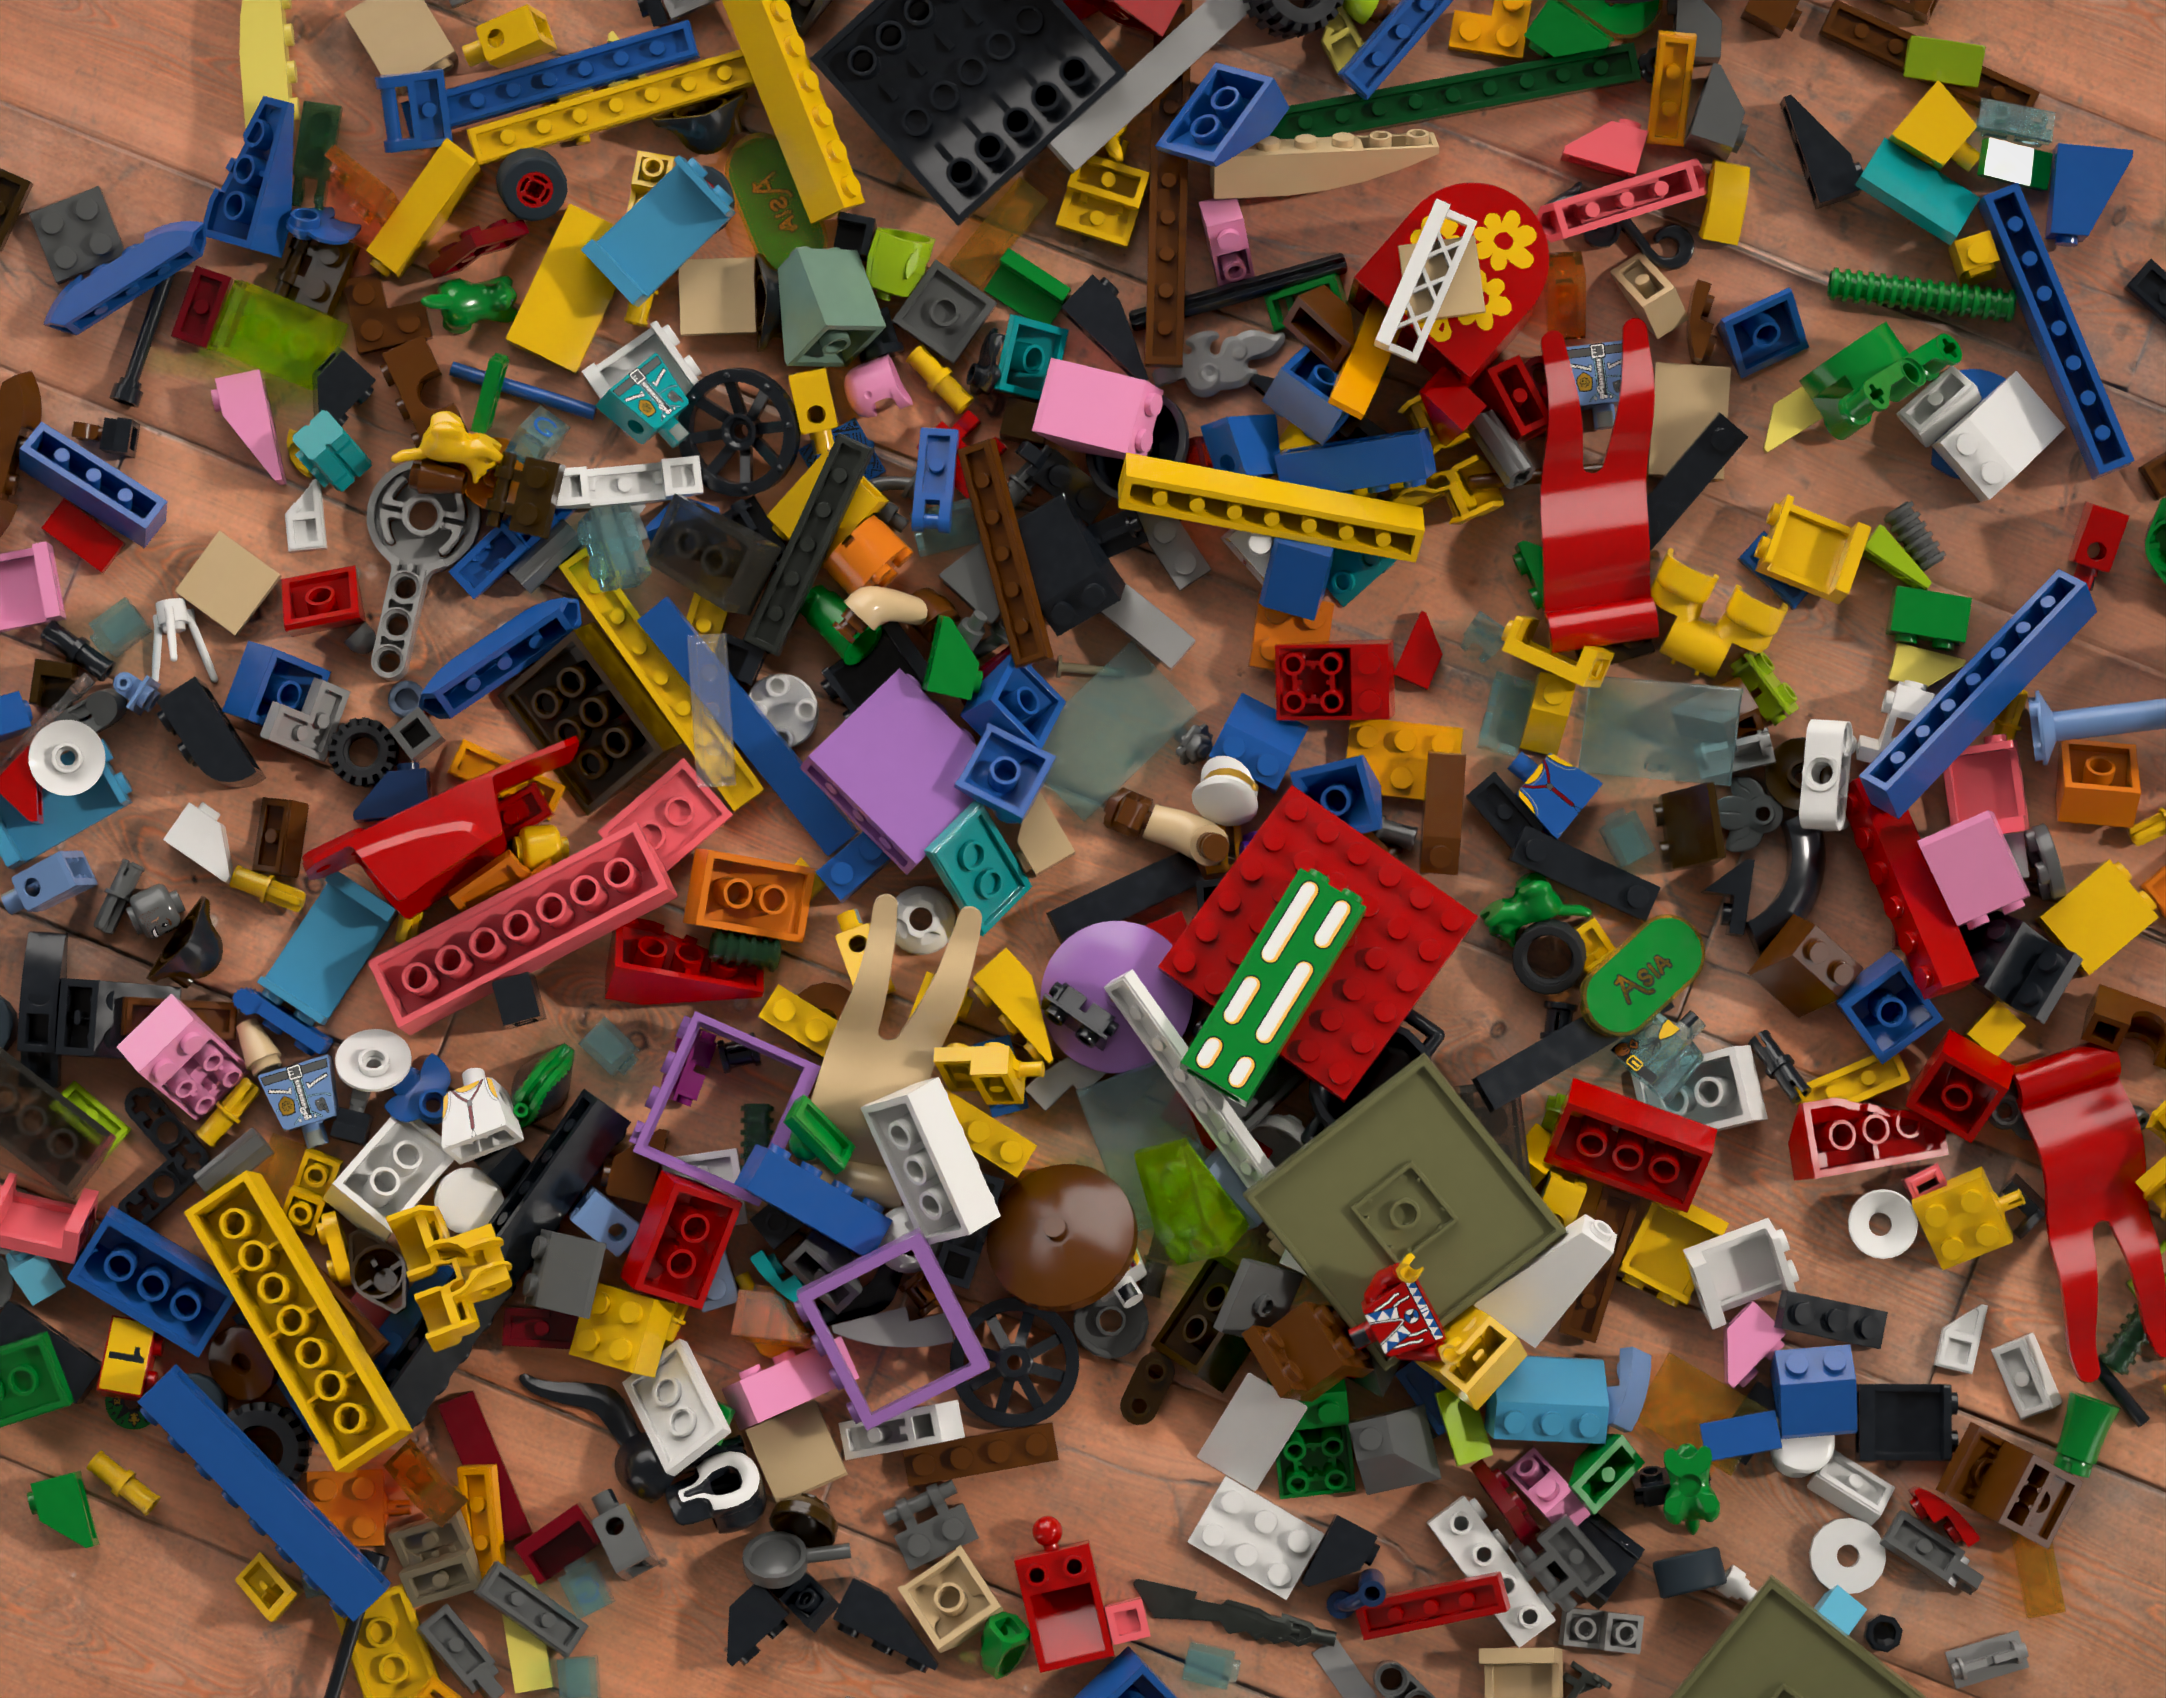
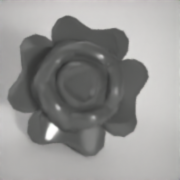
M1205 723L1200 726L1193 725L1189 731L1185 728H1180L1175 733L1174 738L1180 743L1176 749V754L1180 756V763L1182 765H1186L1189 762L1195 764L1197 761L1205 760L1213 748L1211 742L1213 735L1209 733V727Z

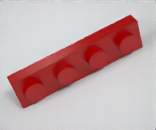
M1501 1571L1386 1594L1384 1601L1380 1605L1375 1607L1365 1605L1355 1611L1363 1640L1365 1641L1507 1612L1511 1606Z

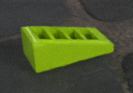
M1879 524L1868 538L1862 555L1909 587L1927 590L1932 582L1888 530Z

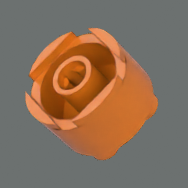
M873 515L850 533L852 537L844 545L841 543L832 552L823 567L850 595L860 587L877 585L879 587H886L898 575V572L894 570L895 566L901 567L914 552L882 520Z

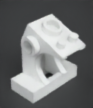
M1905 680L1904 682L1899 681V684L1891 688L1890 691H1886L1881 707V712L1887 713L1882 733L1879 739L1864 735L1859 736L1856 749L1857 760L1872 763L1896 738L1892 737V732L1897 717L1912 721L1929 704L1935 694L1926 692L1927 685Z

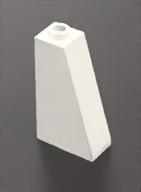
M1587 1214L1565 1227L1567 1232L1476 1301L1473 1306L1487 1313L1514 1335L1536 1348L1614 1253L1617 1234L1605 1222L1594 1220Z

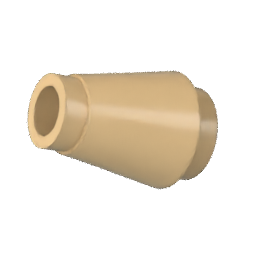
M256 1018L246 1020L236 1027L247 1071H252L254 1077L258 1078V1075L277 1070L282 1066L279 1059L282 1054Z

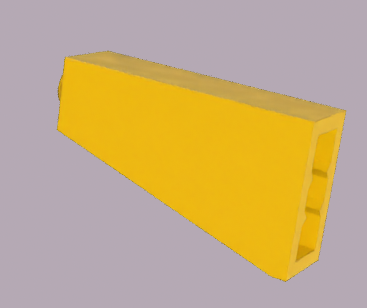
M445 139L367 248V253L373 258L369 264L386 278L391 273L398 279L404 275L484 175L477 161L451 140Z

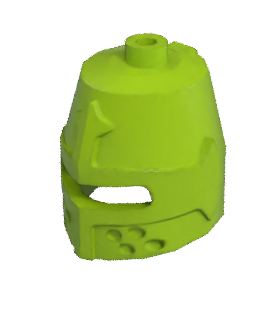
M876 228L866 266V274L872 289L878 290L876 297L886 301H890L891 296L909 297L925 275L926 265L930 260L936 239L904 230Z

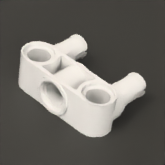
M1811 719L1808 724L1799 808L1800 825L1804 829L1840 831L1849 826L1846 808L1851 754L1857 749V739L1853 735L1850 721ZM1826 766H1831L1833 771L1832 778L1829 782L1822 784L1819 777L1820 772Z

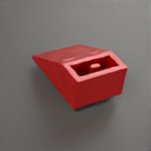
M1394 639L1275 644L1277 720L1391 719L1395 715Z

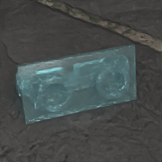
M1981 98L1980 112L1975 122L1977 128L1974 131L1981 132L1982 137L1991 136L2006 140L2008 135H2013L2016 142L2036 145L2037 148H2040L2041 145L2048 146L2049 143H2052L2056 112Z

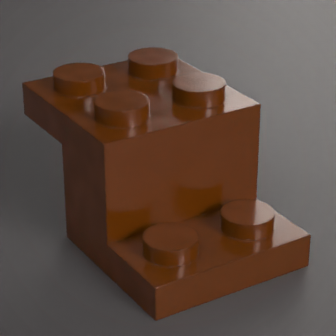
M1304 1301L1270 1328L1253 1325L1242 1333V1336L1280 1398L1313 1402L1346 1376L1364 1378L1374 1370L1368 1360L1370 1353L1367 1348L1364 1347L1360 1350L1356 1348L1348 1331L1349 1326L1333 1306Z
M1970 1422L1935 1490L2038 1545L2049 1549L2083 1481L2035 1454Z

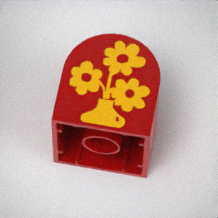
M1460 183L1447 186L1421 201L1354 276L1348 297V302L1364 316L1373 295L1386 307H1390L1402 279L1398 246L1418 242L1436 198L1451 204L1450 210L1476 220L1477 224L1472 236L1475 235L1486 312L1483 314L1435 320L1417 361L1433 376L1442 366L1448 368L1469 389L1525 327L1543 291L1549 271L1548 242L1537 216L1516 195L1500 187L1485 183ZM1445 218L1440 233L1443 240L1463 237L1466 227ZM1405 310L1401 322L1408 320L1407 310ZM1426 321L1418 322L1421 331ZM1413 324L1401 328L1402 330L1396 344L1413 352L1418 337Z

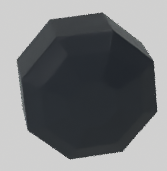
M1877 1614L1866 1621L1863 1636L1872 1649L1889 1652L1900 1645L1903 1630L1894 1617Z

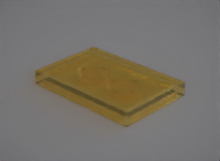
M1669 1352L1647 1390L1645 1402L1637 1422L1679 1447L1682 1444L1690 1443L1699 1449L1701 1446H1704L1699 1424L1766 1412L1769 1409ZM1743 1456L1714 1461L1711 1465L1732 1476Z

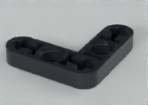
M139 1087L130 1091L126 1096L125 1110L167 1160L119 1203L118 1209L128 1215L130 1209L127 1206L130 1203L139 1205L147 1199L141 1195V1192L146 1189L149 1197L159 1203L155 1210L152 1204H148L141 1211L144 1218L141 1221L136 1219L147 1226L197 1182L193 1175L199 1170L195 1168L185 1169L184 1165L187 1163V1158L180 1151L174 1157L170 1151L181 1146L187 1137L190 1140V1143L184 1146L187 1151L194 1155L199 1152L202 1156L198 1161L201 1165L200 1169L211 1161V1156L201 1142L155 1091ZM138 1095L142 1098L151 1097L152 1100L148 1105L155 1114H159L161 1109L166 1113L157 1118L150 1128L145 1123L152 1120L151 1117L144 1111L136 1113L134 1110L138 1105L135 1100ZM164 1122H172L178 1128V1137L170 1144H165L158 1138V1128ZM167 1175L173 1179L175 1188L170 1196L163 1198L156 1194L154 1183L160 1176Z

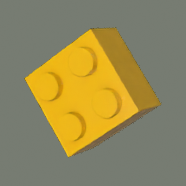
M598 1283L590 1318L579 1317L569 1355L655 1378L675 1304L615 1286Z

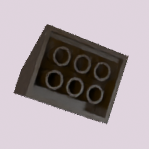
M594 622L570 632L498 695L499 699L538 750L577 735L579 747L574 759L569 764L553 771L587 816L591 815L659 764L683 743V740Z

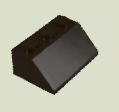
M1214 1250L1151 1346L1223 1393L1251 1352V1349L1243 1337L1221 1333L1213 1328L1239 1267Z

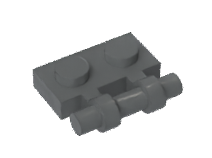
M952 1479L940 1485H937L935 1482L926 1487L927 1491L908 1500L905 1497L895 1501L896 1506L883 1511L888 1525L902 1519L906 1525L907 1530L894 1535V1538L910 1571L955 1550L960 1545H966L979 1538L964 1504L962 1503L951 1509L946 1504V1498L958 1493ZM934 1505L938 1515L918 1524L914 1514Z
M1567 1513L1537 1536V1541L1545 1549L1541 1554L1536 1555L1528 1545L1516 1554L1524 1563L1525 1567L1523 1569L1531 1578L1535 1576L1548 1591L1546 1596L1553 1604L1558 1603L1566 1613L1570 1612L1578 1604L1569 1594L1574 1588L1578 1587L1584 1596L1588 1598L1616 1574L1615 1569ZM1553 1561L1567 1575L1560 1582L1547 1568Z

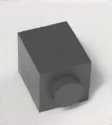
M420 707L389 729L393 737L414 762H419L446 741Z

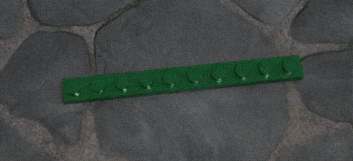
M1633 42L1598 50L1377 89L1368 100H1363L1356 93L1290 105V108L1270 136L1279 139H1295L1296 136L1301 134H1310L1317 138L1332 137L1333 134L1340 132L1358 134L1640 82L1641 74L1635 44Z

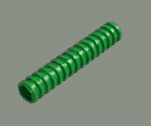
M1834 267L1830 272L1827 296H1829L1831 301H1835L1837 297L1841 299V302H1847V299H1852V303L1858 304L1859 300L1864 301V305H1870L1871 302H1875L1876 306L1881 307L1884 303L1887 304L1888 308L1899 305V309L1905 310L1906 306L1911 308V311H1917L1918 308H1922V311L1926 313L1929 312V309H1932L1934 314H1940L1941 311H1945L1946 315L1951 316L1955 312L1958 317L1969 314V318L1973 319L1976 315H1979L1981 320H1987L1988 317H1992L1993 321L1998 322L2002 318L2005 323H2010L2013 320L2017 299L2015 290L2011 289L2008 290V293H2005L2002 288L1992 291L1991 287L1986 286L1984 290H1981L1979 285L1968 288V284L1964 283L1961 287H1958L1956 282H1950L1949 285H1945L1944 281H1938V284H1934L1932 279L1921 282V278H1915L1914 281H1911L1909 276L1898 279V275H1892L1891 278H1887L1885 273L1875 276L1874 272H1868V275H1863L1861 270H1857L1855 274L1851 273V269H1845L1844 272H1840L1838 267Z

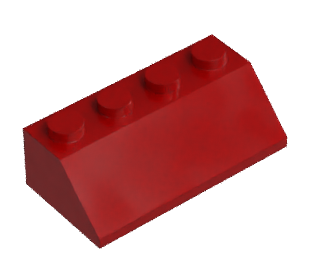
M1573 1078L1561 1106L1543 1161L1687 1213L1713 1154L1717 1129Z

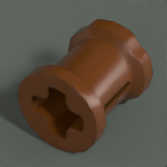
M922 1270L899 1287V1290L906 1292L918 1307L920 1318H923L940 1305Z

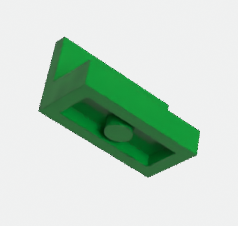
M1007 248L1001 257L1000 266L984 288L986 293L1024 318L1050 325L1061 311V307L1071 296L1070 287L1010 248Z

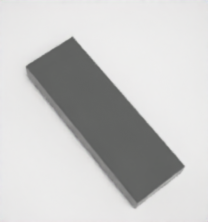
M499 1561L493 1562L474 1591V1594L564 1658L570 1656L589 1627L585 1622Z

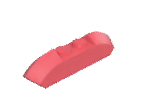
M1694 158L1540 206L1537 218L1543 227L1547 240L1552 243L1706 195L1708 192V173L1699 160Z

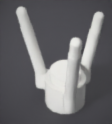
M183 598L165 599L156 602L157 614L153 615L154 640L151 678L157 682L159 681L162 633L167 634L170 660L175 662L178 659L176 633L185 631V624H188L211 681L216 683L218 676L196 624L194 609H187L186 600Z

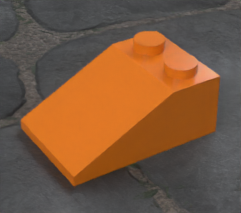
M695 848L683 923L803 943L816 868Z

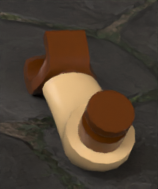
M865 586L858 588L844 601L848 606L841 614L844 619L840 623L835 621L832 626L853 644L855 641L853 636L857 632L862 634L868 627L874 631L878 626L888 621L910 624L924 639L931 643L934 635L930 632V628L937 623L938 615L950 617L953 622L960 621L961 617L956 612L954 605L946 597L939 595L931 588H922L910 595L886 587Z
M1124 787L1114 797H1109L1104 808L1106 815L1103 824L1111 830L1137 839L1141 829H1145L1142 838L1180 852L1205 866L1219 864L1229 852V838L1225 831L1204 817L1158 804L1155 805L1153 812H1151L1149 809L1153 799Z

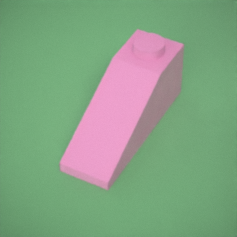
M260 369L215 378L217 389L211 390L215 411H222L223 417L271 477L279 485L287 484L264 374Z

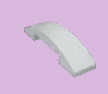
M699 456L661 459V462L594 469H587L586 466L565 468L556 508L582 509L628 506L703 494Z

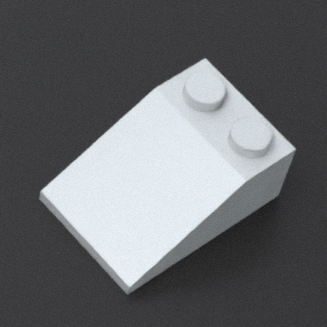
M2015 371L1931 446L1961 478L1962 482L1980 502L1990 500L2013 480L2066 427L2022 376Z
M1751 1045L1732 1046L1651 1067L1649 1069L1658 1076L1652 1084L1637 1072L1631 1073L1637 1101L1716 1128L1717 1131L1768 1119Z
M391 1116L332 1183L323 1200L358 1229L360 1228L386 1242L393 1234L387 1223L386 1216L417 1206L454 1159L442 1149V1137L423 1121L418 1119L406 1123L398 1121Z

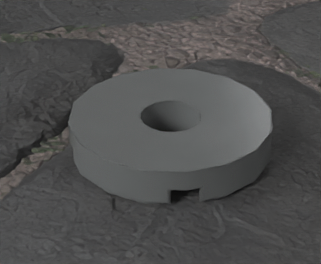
M1116 1295L1107 1301L1102 1302L1099 1299L1083 1308L1075 1309L1073 1316L1074 1331L1081 1345L1093 1355L1107 1359L1123 1357L1136 1350L1145 1339L1149 1325L1147 1308L1142 1300L1132 1307L1124 1308ZM1106 1310H1116L1122 1317L1121 1327L1114 1332L1105 1331L1100 1325V1316Z

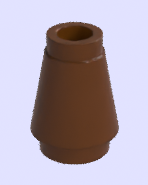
M429 458L414 460L410 471L409 487L410 489L417 490L418 494H464L468 474Z

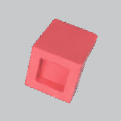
M1141 1597L1104 1605L1113 1645L1151 1637Z

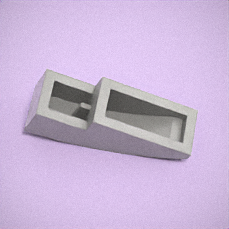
M1127 584L1125 585L1121 600L1100 612V614L1141 649H1145L1170 672L1196 641Z
M1067 1057L1046 1070L1044 1077H1037L1025 1088V1091L1046 1112L1072 1086L1084 1096L1106 1073L1089 1069Z
M907 1307L831 1325L835 1334L878 1346L902 1348L928 1347L954 1342L951 1326L945 1313L910 1321Z

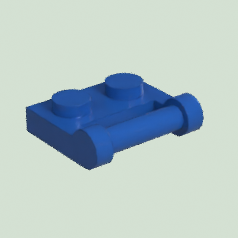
M442 68L375 77L376 89H380L387 135V140L384 141L385 153L440 147L446 138L453 142ZM406 86L413 137L402 138L395 87Z

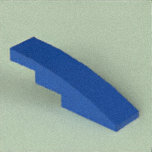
M556 508L551 529L560 520H566L577 509ZM509 516L506 520H502L500 528L494 527L449 573L473 599H476L508 572V569L541 538L508 530L511 516Z

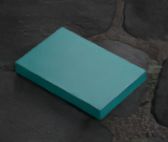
M1886 138L1883 139L1855 184L1856 187L1948 245H1952L1980 199L1971 191Z
M973 801L924 850L959 909L973 906L980 910L982 914L980 936H984L1032 888L1031 883L986 808L978 801Z

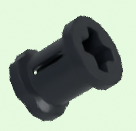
M1544 1001L1547 1015L1544 1032L1540 1033L1539 1039H1543L1571 1023L1573 1013L1578 1011V1005Z
M753 1032V1033H749V1035H751V1036H753V1037L756 1038L754 1032ZM723 1040L717 1041L725 1074L731 1073L732 1068L752 1063L756 1066L762 1065L760 1053L733 1041L727 1043Z

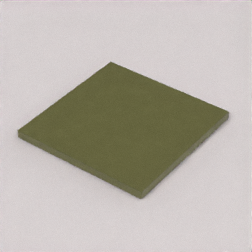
M1425 1052L1243 1192V1197L1350 1329L1367 1321L1361 1302L1364 1300V1292L1376 1272L1395 1263H1401L1409 1253L1415 1256L1409 1266H1412L1413 1269L1424 1268L1418 1280L1444 1327L1567 1232L1564 1225ZM1379 1341L1366 1346L1367 1350L1385 1371L1400 1361L1395 1356L1387 1357Z
M1770 1575L1669 1698L1927 1697L1777 1578Z

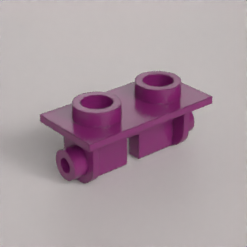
M699 1029L669 1099L690 1107L693 1100L697 1101L705 1075L696 1073L693 1070L695 1064L709 1068L717 1047V1043H714L717 1035ZM678 1037L676 1039L674 1046L675 1053H677V1050L682 1041V1039ZM664 1073V1075H663V1077H662L661 1086H662V1084H663V1082H664V1080H665V1077H666V1075H667V1074H665V1073Z

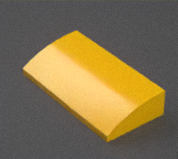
M569 203L506 336L508 344L577 374L617 289L581 249L591 239L598 241L614 226L613 224Z

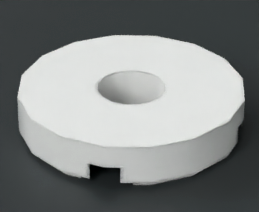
M1850 1517L1834 1519L1818 1530L1813 1537L1809 1549L1810 1567L1818 1581L1829 1590L1839 1585L1848 1594L1860 1593L1873 1586L1882 1575L1886 1562L1885 1547L1879 1544L1882 1539L1878 1532L1866 1522ZM1844 1545H1852L1858 1553L1857 1561L1850 1567L1842 1566L1837 1560L1838 1550Z

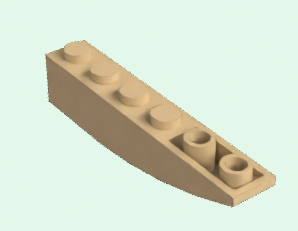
M1412 129L1403 134L1374 131L1369 135L1361 136L1340 132L1333 134L1332 137L1318 138L1310 134H1301L1296 136L1295 139H1279L1274 136H1268L1219 166H1210V187L1214 199L1291 196L1326 191L1365 182L1409 167L1439 154V145L1434 132H1428L1423 129Z

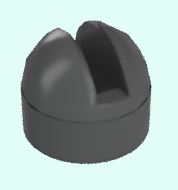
M364 622L343 643L354 653L367 654L374 648L376 635L374 630Z

